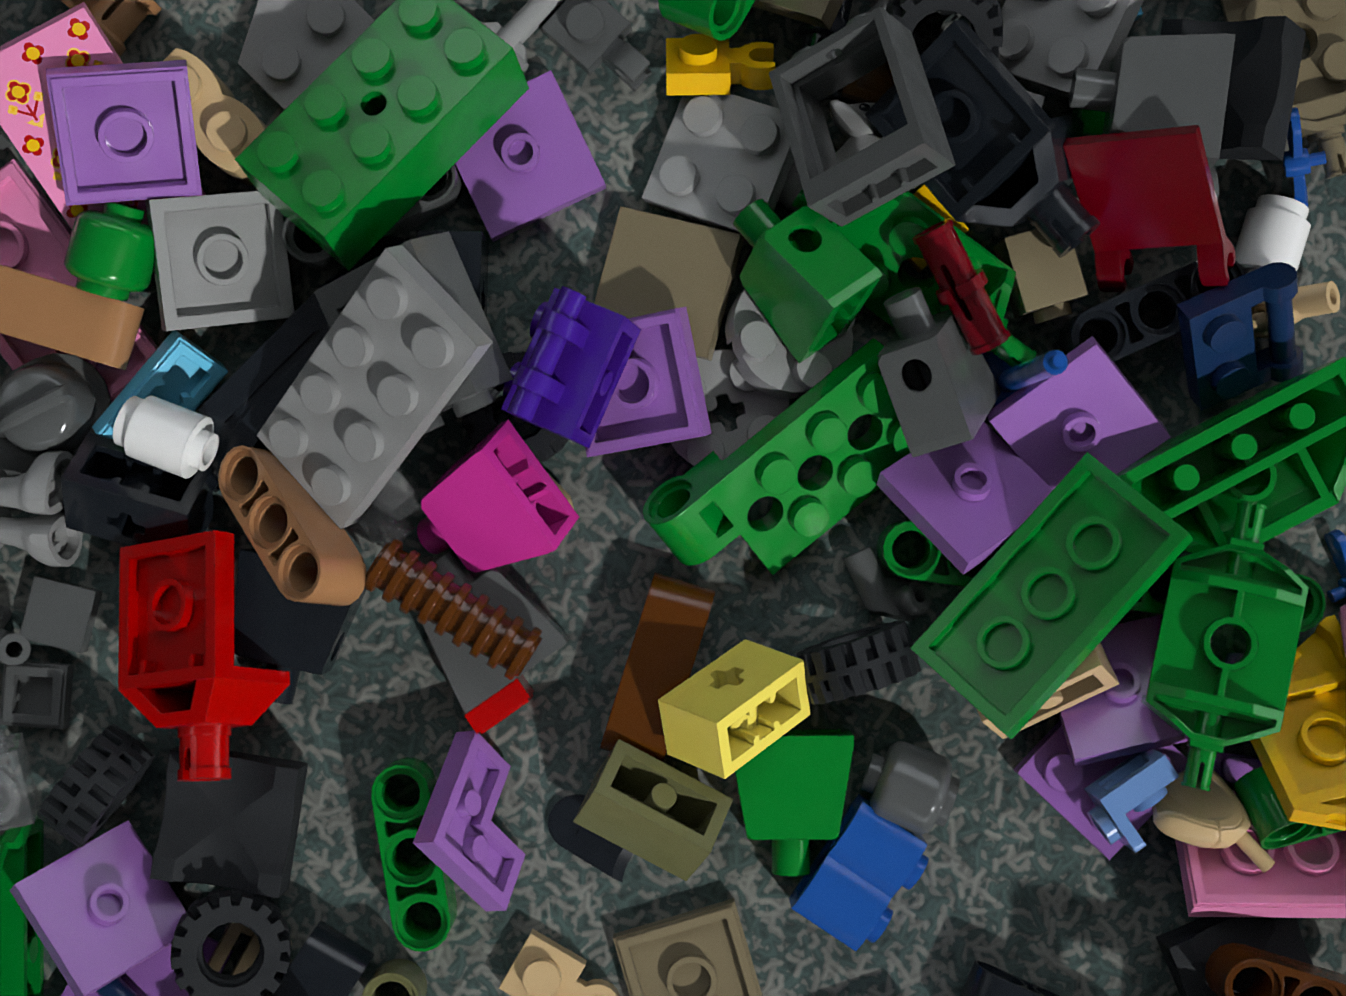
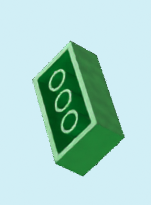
M395 0L235 158V161L268 202L349 271L529 89V86L513 47L453 0Z

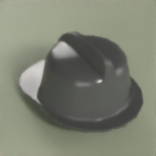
M52 353L35 358L0 378V469L4 470L8 477L26 473L33 461L45 451L62 450L74 455L88 432L96 434L92 426L109 407L111 398L105 379L92 364L75 355Z

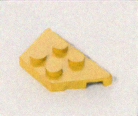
M1332 615L1325 617L1318 624L1315 632L1297 647L1281 731L1250 741L1288 821L1346 831V655L1341 625L1336 616Z

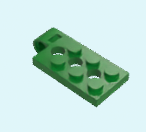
M872 338L723 461L712 451L684 475L665 481L651 493L643 507V517L680 563L689 566L701 564L715 556L740 535L762 564L774 575L879 489L876 484L880 472L911 453L878 366L877 355L884 345L875 338ZM870 414L871 425L868 431L856 440H848V430L851 424L858 417ZM821 455L822 465L819 471L810 479L798 480V471L803 462L812 456ZM762 497H773L772 507L764 517L753 521L748 520V511L755 501Z

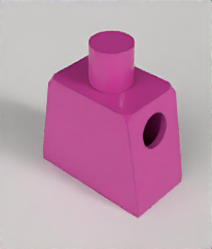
M508 419L498 425L447 469L420 499L421 509L427 517L418 523L417 535L420 543L428 552L439 554L451 548L468 570L477 573L555 551L579 516Z

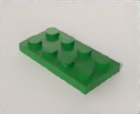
M1087 452L910 649L1012 740L1193 541V538L1186 529Z

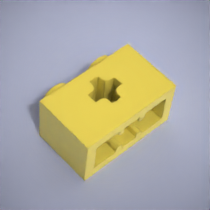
M747 639L658 699L667 755L723 779L729 777L811 715L804 660Z

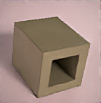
M1038 229L1006 237L994 246L996 257L1016 271L1009 298L1014 319L1032 314L1035 325L1060 319L1073 314L1070 303L1088 295L1075 248L1059 258L1053 251L1051 244Z

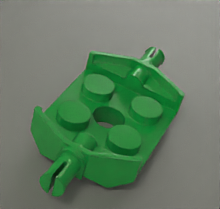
M1238 501L1233 534L1228 539L1227 545L1176 558L1169 566L1172 571L1146 695H1142L1141 700L1144 705L1180 735L1188 739L1187 746L1190 747L1181 785L1205 791L1211 790L1210 784L1217 752L1223 753L1224 746L1261 738L1281 731L1309 589L1290 568L1264 552L1265 544L1259 543L1267 506L1260 503L1253 505V502ZM1219 626H1234L1242 632L1246 639L1245 654L1234 664L1220 661L1211 649V637Z

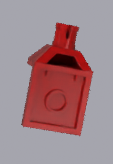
M212 530L121 547L119 562L118 691L156 728L177 729V738H179L177 781L232 779V768H230L229 737L232 736V728L253 725L290 685V671L234 666V533Z

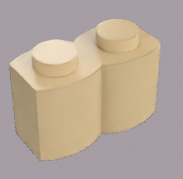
M176 48L163 61L186 60L196 145L210 161L229 176L243 184L252 186L253 183L235 161V158L267 126L247 106L235 99L228 86L203 61L185 50Z

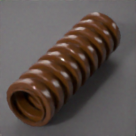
M394 539L382 548L367 571L365 589L373 592L376 588L383 591L382 599L390 603L394 599L401 603L399 610L405 614L413 610L419 614L417 621L422 625H425L428 621L436 625L434 632L442 636L447 632L454 636L452 643L457 647H460L463 643L470 646L469 654L477 658L482 654L489 658L487 666L495 669L497 665H500L506 669L504 674L506 678L512 680L515 675L518 677L543 639L540 637L542 634L541 629L534 627L530 631L523 626L525 619L516 616L513 620L506 616L508 611L506 607L499 605L495 609L488 604L490 601L489 596L481 594L478 598L471 593L473 586L464 583L462 586L454 583L456 576L451 572H446L443 576L437 572L438 564L429 561L427 564L419 561L421 554L416 550H412L409 553L402 550L404 543L400 540Z

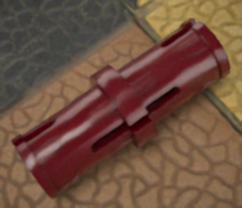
M948 218L921 231L912 240L921 251L940 288L935 292L940 305L949 306L970 346L971 354L974 356L980 355L1001 345L1011 335L1003 325L984 287L989 281L984 270H975L953 227L952 219Z

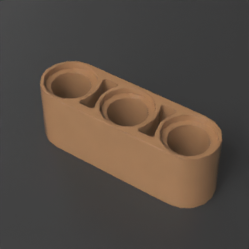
M0 265V333L126 371L145 309Z
M243 445L231 449L225 455L218 473L220 491L279 591L286 599L294 602L332 606H346L355 602L365 587L367 579L366 565L344 528L340 529L271 451Z

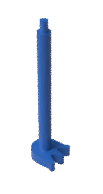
M1060 350L1049 351L1014 367L1005 363L991 351L982 353L1001 391L993 406L998 405L1020 388L1063 373L1068 366L1067 356Z

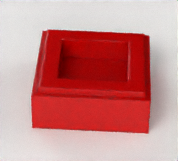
M522 674L464 716L476 734L479 732L483 734L528 703L534 696V690Z

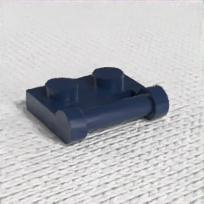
M1283 262L1267 264L1229 281L1226 286L1215 287L1177 304L1188 392L1193 402L1201 411L1227 399L1237 397L1241 393L1270 380L1284 382L1304 372L1303 351L1296 345L1292 302V298L1298 293V277L1296 269L1290 264ZM1265 301L1269 347L1256 352L1251 307Z

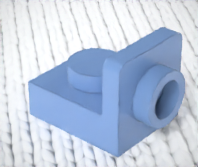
M1155 749L1135 753L1084 788L1095 805L1087 814L1110 845L1119 840L1136 853L1144 848L1146 844L1126 816V813L1132 809L1135 812H1141L1160 802L1168 793L1165 786L1180 776L1163 753Z

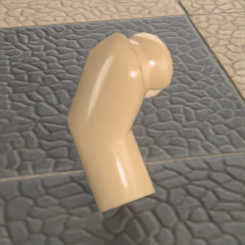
M1333 281L1298 287V293L1292 298L1294 324L1303 318L1338 312L1340 309V294L1337 285ZM1264 301L1251 307L1253 331L1256 338H1268Z

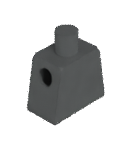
M1217 33L1131 36L1125 38L1113 58L1111 72L1075 68L1068 106L1069 108L1105 112L1102 134L1199 125L1209 168L1211 169L1220 157L1236 35Z
M920 287L910 288L895 294L883 303L895 333L879 352L877 359L912 457L974 439L1001 394L1000 388L983 354L975 356L971 354L970 346L950 309L934 315L931 314Z
M453 550L435 562L438 564V573L444 576L446 572H451L456 576L454 583L457 585L470 584L473 586L471 593L479 598L481 594H485L490 597L488 604L495 609L499 605H503L508 609L506 616L513 620L516 616L525 619L523 626L530 631L534 627L542 630L540 637L543 639L519 676L570 640L567 633L501 566L491 569L475 580L471 572L464 566ZM428 621L423 625L460 706L466 714L518 678L516 675L512 680L504 676L506 669L500 665H497L495 669L487 666L489 658L482 654L477 658L469 654L471 647L465 643L457 647L452 643L454 636L445 632L442 636L434 632L436 625Z

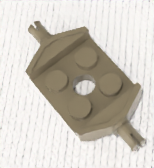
M1220 0L1226 22L1246 21L1264 16H1287L1306 31V36L1310 42V52L1308 57L1301 60L1292 108H1298L1302 138H1307L1308 144L1317 142L1319 152L1325 151L1327 164H1323L1326 175L1325 179L1345 175L1346 145L1342 134L1345 133L1344 126L1346 125V0Z

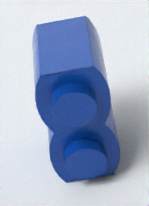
M860 794L854 799L842 817L838 839L827 840L824 847L811 863L810 874L802 877L789 898L791 909L854 951H857L866 939L874 943L880 938L893 915V910L887 907L891 898L901 886L910 890L922 876L929 860L923 854L928 844L922 835L905 830L901 826L878 816L870 806V801Z

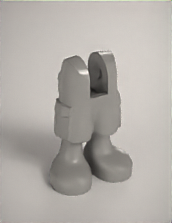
M62 450L45 451L33 461L26 473L14 477H7L6 472L0 469V549L4 544L27 551L35 560L50 567H69L74 564L82 548L83 532L66 528L65 512H60L64 508L61 477L73 459V454ZM5 507L21 509L25 512L40 515L31 518L12 517L9 509Z

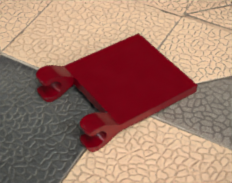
M1199 125L1066 138L1063 148L1079 202L1101 223L1090 235L1095 253L1097 283L1101 291H1125L1127 283L1124 275L1131 274L1134 267V260L1130 249L1197 245L1198 272L1201 284L1205 287L1228 285L1230 279L1228 269L1234 267L1236 253L1232 242L1225 233Z

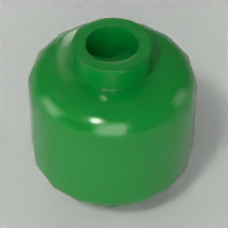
M118 202L104 203L102 211L85 210L76 216L64 260L67 271L78 278L75 287L103 297L128 301L130 292H141L149 286L155 262L154 237L151 228L142 223L144 210Z

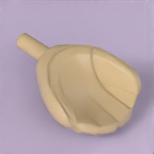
M1184 770L1178 773L1180 777L1165 786L1168 790L1166 796L1152 806L1153 822L1156 827L1165 835L1175 840L1201 848L1214 849L1228 848L1236 843L1263 873L1275 864V861L1247 832L1251 826V820L1245 807L1223 778L1214 770L1210 791L1181 785Z

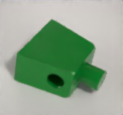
M760 198L743 209L733 222L736 229L753 248L740 274L741 283L799 364L847 331L883 275L823 215L808 206H803L781 220L766 201Z
M791 729L735 771L747 839L772 840V874L779 876H804L810 874V840L838 839L854 749V735L849 729Z

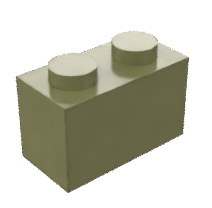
M618 739L598 769L573 822L687 881L711 853L733 799Z

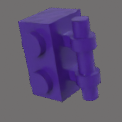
M564 286L561 289L554 287L549 301L543 302L532 318L530 325L532 340L522 362L515 363L510 369L513 380L504 383L503 395L506 399L501 409L535 426L590 448L641 329L625 316L587 301L586 296Z

